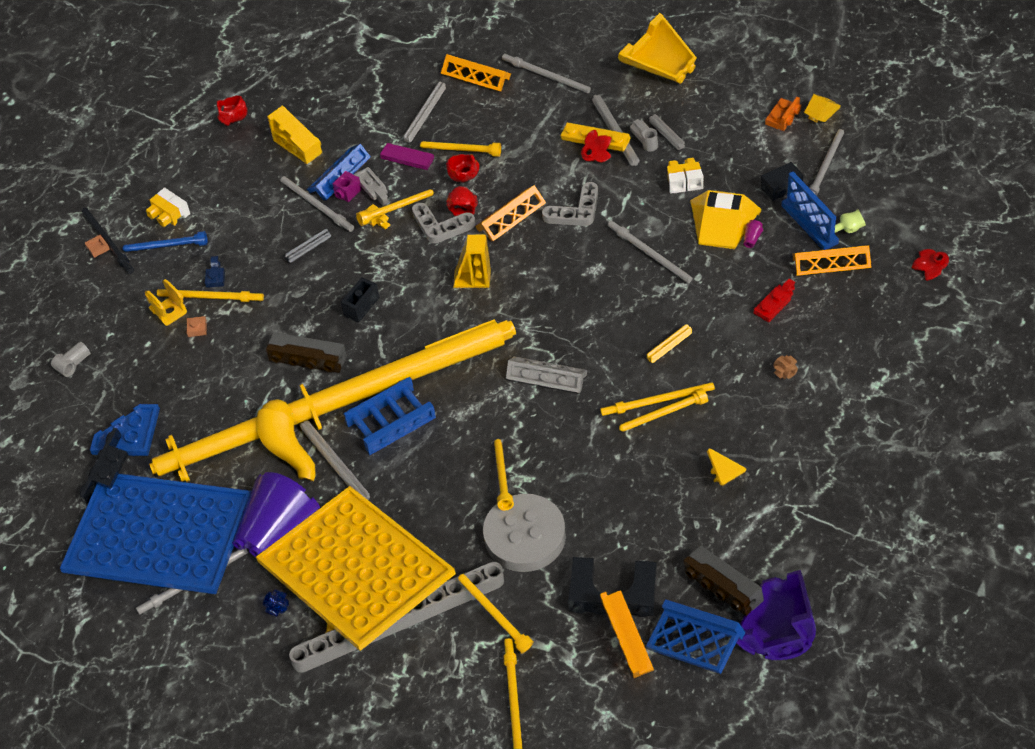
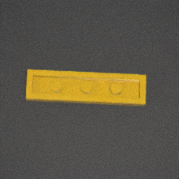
M568 122L560 135L562 140L585 144L584 140L587 134L592 130H596L598 136L607 135L612 138L608 149L623 152L631 139L627 133Z

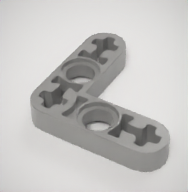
M587 182L582 186L579 207H545L542 210L543 221L549 224L591 225L594 221L598 199L597 184ZM585 202H591V203H593V204L590 205V206H585V205H584ZM565 214H571V215H573V216L570 217V218H565V217H564Z
M416 203L412 207L416 222L427 240L431 243H439L469 231L476 224L472 213L466 212L438 223L425 203ZM425 221L432 222L430 225L423 224ZM449 226H455V229L448 230L446 228Z

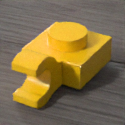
M372 204L364 211L371 212L379 208ZM385 214L372 218L369 221L371 226L378 224L383 229H387L390 226L387 222L389 218Z

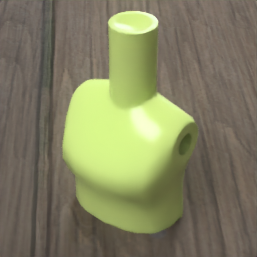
M857 209L854 212L842 214L840 216V223L835 225V233L842 229L847 233H854L861 227L866 226L860 211Z

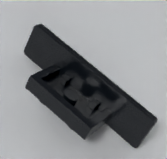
M113 428L108 433L106 444L103 450L99 451L97 462L90 469L86 484H83L80 489V498L85 503H89L97 484L112 488L128 456L127 451L116 448L122 436L117 428Z

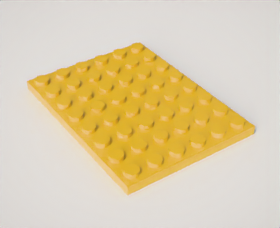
M351 486L256 556L257 561L359 651L456 574L455 569Z

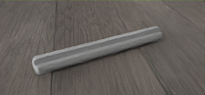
M444 82L436 84L403 135L405 142L411 143L446 89Z

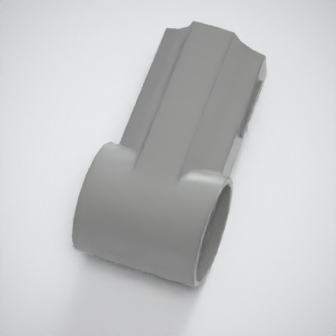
M637 119L633 121L630 131L640 140L643 149L649 152L655 151L658 148L657 131L649 128L643 120Z
M78 342L64 355L61 353L57 354L52 359L51 366L63 376L69 377L75 372L76 365L91 353L84 343Z

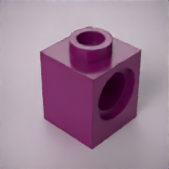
M347 171L333 183L335 196L348 203L362 190L359 177Z

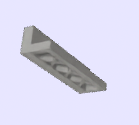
M514 356L508 360L506 379L580 393L582 391L583 378L587 376V370Z

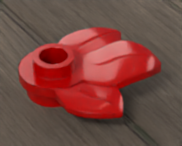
M596 130L590 131L584 140L585 146L581 151L582 158L588 162L594 160L598 162L607 161L611 158V155L606 150L612 138L607 135L598 136ZM588 150H592L590 155H587Z
M924 249L919 252L920 257L913 262L912 269L925 271L926 281L934 279L941 274L942 269L947 267L949 256L945 252Z

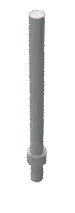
M507 54L502 56V60L512 63L517 68L522 67L585 93H589L591 90L589 86L527 63L517 56L512 57Z
M842 129L837 131L813 184L809 186L816 196L820 190L819 186L844 135Z
M283 176L281 178L283 184L333 219L335 224L344 227L349 232L354 230V226L346 221L344 216L332 211L287 177Z
M613 221L608 223V227L614 230L617 236L628 240L685 282L690 283L693 278L630 234L629 230L624 226L620 227Z
M238 549L231 553L228 564L248 554L247 549ZM169 588L159 595L156 593L149 597L150 600L136 607V610L140 615L153 607L157 608L163 604V601L183 590Z

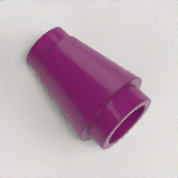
M750 220L746 224L743 243L745 247H754L763 232V224L761 222Z

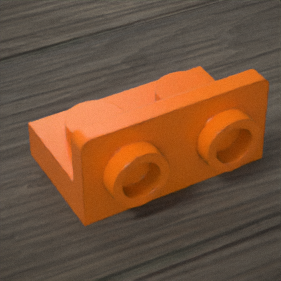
M796 97L793 102L781 98L765 119V125L784 131L788 125L792 124L794 116L798 115L801 110L800 98Z

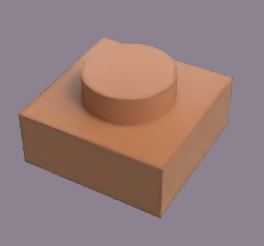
M101 235L85 242L86 248L94 258L110 250Z
M205 316L187 318L188 337L207 335V320Z

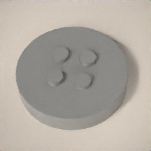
M534 494L513 495L514 506L510 510H500L496 504L487 514L483 525L485 546L490 557L502 567L517 572L535 571L552 563L561 553L566 539L564 518L558 507L542 496Z

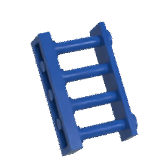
M410 377L399 381L394 386L344 413L346 425L350 427L356 424L366 437L363 441L369 455L436 418L434 406L431 402L422 405L412 393L414 388ZM403 396L415 408L414 411L405 414L396 403V400ZM387 405L390 406L399 418L391 424L387 422L379 411ZM371 414L382 427V429L375 433H372L362 420Z

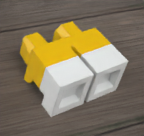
M694 158L686 159L685 164H678L676 160L669 161L667 179L670 194L686 192V187L687 191L703 189V174L699 162H695Z
M165 187L150 199L151 206L146 209L147 216L152 220L157 217V221L162 227L169 223L175 226L177 219L181 216L186 218L190 215L187 202Z

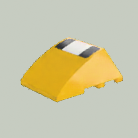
M708 190L690 200L699 245L735 249L745 235L746 224L750 220H754L761 213V208L744 194Z

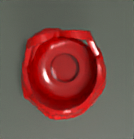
M235 95L217 101V118L224 125L229 126L230 123L241 121L246 117L248 110L241 96Z
M473 154L454 155L446 163L449 177L456 182L472 180L479 171V163Z
M459 186L449 193L446 203L449 211L455 216L466 212L474 215L478 200L477 196L467 187ZM457 205H458V206H461V207H463V208H465V209H467V210L464 211L462 208H456V209H455L454 206H457Z

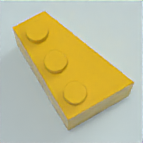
M283 105L267 116L273 141L308 164L322 153L320 140Z
M479 234L467 235L455 269L453 288H489L491 268L486 235Z

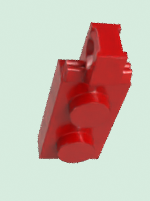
M788 279L784 282L783 286L779 284L754 309L753 314L770 322L791 301L792 291L795 289V281Z

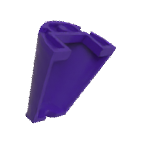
M265 472L264 475L260 474L254 482L232 544L239 550L248 548L249 552L256 557L321 507L314 497L310 499L304 493L306 489L292 479L274 472Z
M797 570L787 573L785 580L774 577L762 581L760 587H762L764 601L751 613L744 616L740 624L745 634L743 639H738L736 643L742 649L753 655L755 652L765 655V659L787 660L802 655L812 646L816 635V625L802 572Z

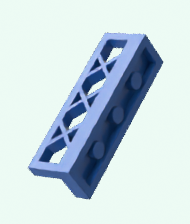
M361 144L350 147L307 188V191L309 193L316 191L323 200H327L334 193L333 183L345 171L354 174L371 156Z

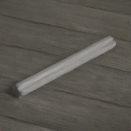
M594 95L592 102L608 129L622 132L601 95ZM628 143L623 154L631 166H637L640 160L630 143Z
M309 421L301 423L300 427L303 433L347 486H351L369 500L368 491Z

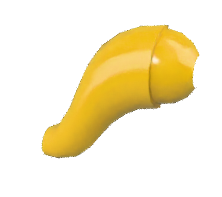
M282 400L268 401L257 412L256 419L257 433L262 444L270 452L291 465L297 471L299 479H308L314 482L315 464L296 438L291 407Z

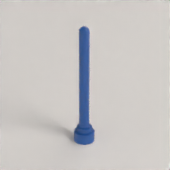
M202 231L197 232V234L191 237L124 245L122 249L124 252L192 243L204 246L207 245L208 240L206 232Z

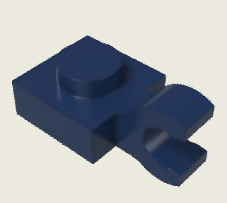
M211 256V269H206L205 274L206 288L222 287L225 283V270L220 268L221 264L218 262V256Z

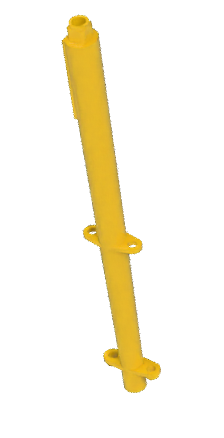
M494 319L427 345L424 350L311 395H308L304 385L300 384L299 387L304 398L288 404L293 412L294 425L313 418L317 429L320 430L322 426L318 416L383 392L408 377L414 380L501 347L505 344V340L516 335L515 327L511 320L497 324ZM257 417L178 449L173 436L169 435V438L165 440L169 450H173L152 458V463L149 465L153 475L157 473L159 477L181 468L178 471L181 481L189 482L190 479L185 466L259 439L256 426Z

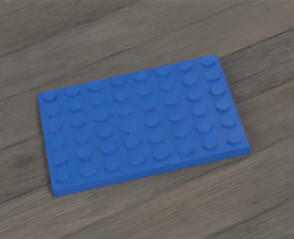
M118 474L111 489L99 484L96 485L61 564V572L216 594L234 547L232 542L234 541L251 491Z

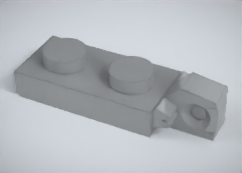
M369 167L353 174L359 177L361 187L373 200L378 199L383 206L389 203L386 186Z

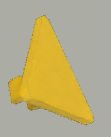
M712 449L707 450L713 466L711 474H716L714 482H719L723 486L745 473V467Z

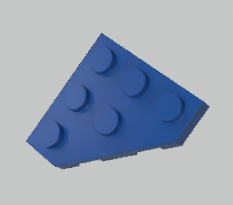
M139 404L133 408V412L127 416H121L103 432L100 430L94 434L90 448L91 454L98 455L99 451L103 450L106 444L108 433L113 428H117L122 436L116 448L127 451L129 456H148L160 410L158 404Z

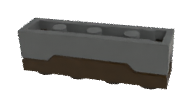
M273 332L268 343L269 345L266 348L269 361L340 373L347 356L344 344Z
M703 546L698 547L689 557L683 560L685 574L691 580L694 579L699 582L705 590L713 592L719 600L727 602L734 611L741 612L747 616L764 601L762 587Z

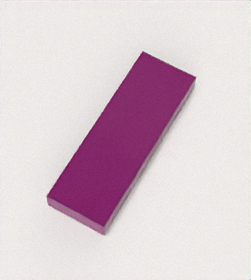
M387 143L380 153L381 159L428 170L434 160V154Z

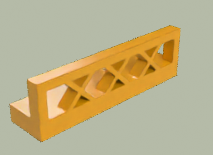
M446 54L441 74L497 91H502L505 79L509 80L511 73ZM449 62L453 63L456 67V70L451 73L447 72ZM466 67L469 68L471 74L463 77L461 70ZM479 72H483L486 77L482 81H478L475 76ZM495 76L500 77L498 87L493 86L490 81Z
M533 185L475 227L479 232L484 230L492 242L546 202L535 185ZM533 194L539 201L537 205L529 204L530 197ZM518 205L525 206L523 215L516 214ZM504 215L512 216L511 224L503 223ZM492 224L499 225L496 235H493L488 228Z
M869 245L792 253L796 266V276L871 268ZM865 253L866 264H857L854 261L856 256ZM839 256H845L849 260L845 267H840L835 263ZM821 258H826L831 262L826 269H822L817 265ZM800 260H808L813 264L808 271L800 270Z
M621 590L607 595L606 592L600 594L601 601L633 678L654 671Z

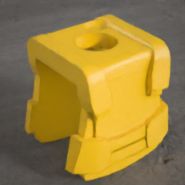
M165 279L162 282L169 298L160 302L150 291H145V296L148 303L151 304L149 307L150 311L156 314L164 325L168 326L185 315L187 310L183 304L182 294ZM168 308H173V309H174L173 312H171V313H166V309H168Z

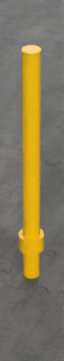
M166 289L157 290V296L169 297ZM178 290L184 298L241 300V302L264 300V294L250 293V291L237 293Z
M713 382L626 403H623V401L617 402L613 406L600 408L601 415L625 413L626 410L690 396L695 393V390L703 388L705 392L715 389Z
M508 638L504 640L505 654L503 657L504 665L507 667L513 748L522 749L515 671L517 658L514 653L513 639Z

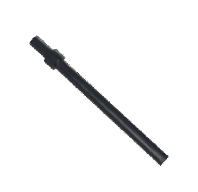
M83 208L81 212L108 244L119 265L124 267L129 274H132L134 268L129 263L128 257L121 253L88 208Z

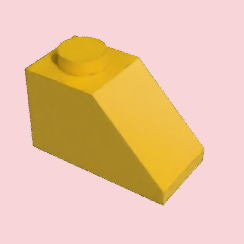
M813 94L804 113L809 115L808 119L816 123L818 121L825 122L840 109L841 105L828 98Z

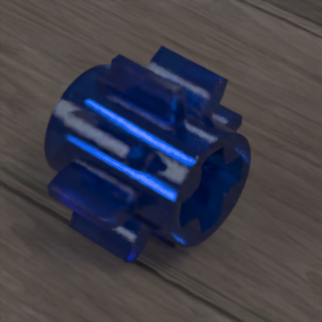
M274 589L273 593L268 592L263 599V606L267 607L265 612L276 617L279 613L283 614L289 605V600L285 598L287 594Z

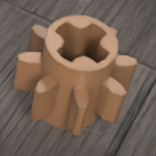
M780 356L774 362V368L776 369L774 374L780 379L792 378L798 370L795 365L797 360L792 356Z

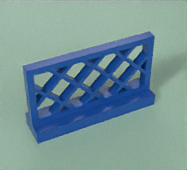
M794 172L789 173L787 199L782 201V207L822 250H827L839 244V238L835 235L836 216Z
M665 599L662 605L664 612L646 648L721 674L737 640H742L745 634L739 622ZM668 618L675 620L676 625L665 629L664 625ZM692 625L694 631L683 635L681 628ZM678 630L680 637L670 641L668 634ZM707 630L711 631L712 637L702 641L699 634ZM665 636L667 643L659 647L655 646L657 639ZM697 636L699 643L688 647L686 640ZM729 637V643L720 647L718 640ZM683 642L685 649L677 653L673 652L672 646ZM715 642L717 649L706 654L704 646ZM701 648L703 655L696 659L692 658L690 653ZM719 654L721 659L718 665L710 664L708 659Z

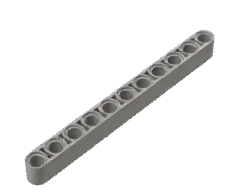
M497 562L488 563L464 574L472 583H478L475 586L483 594L498 589L504 584L503 569ZM458 577L448 580L371 643L475 599V597L462 585ZM334 629L293 647L289 657L295 671L302 673L355 651L357 648Z

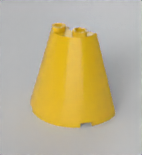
M661 13L649 23L647 33L634 46L629 43L618 54V59L622 63L670 79L679 84L684 81L687 73L691 74L696 67L694 63L697 59Z

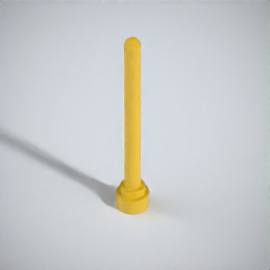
M426 141L420 143L421 148L486 152L494 157H500L501 143H492L489 146Z
M429 189L371 212L360 211L356 213L357 221L361 226L367 225L372 218L428 198L434 192Z
M703 388L695 390L691 397L621 424L619 430L622 432L694 403L696 405L705 404L708 402L707 394Z
M496 439L494 447L500 488L497 505L500 510L507 511L514 506L513 496L508 493L502 441Z
M459 575L458 580L515 640L516 648L522 654L533 645L534 641L528 635H521L466 575Z

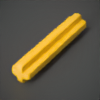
M687 324L682 326L646 354L647 360L654 363L692 334V328Z

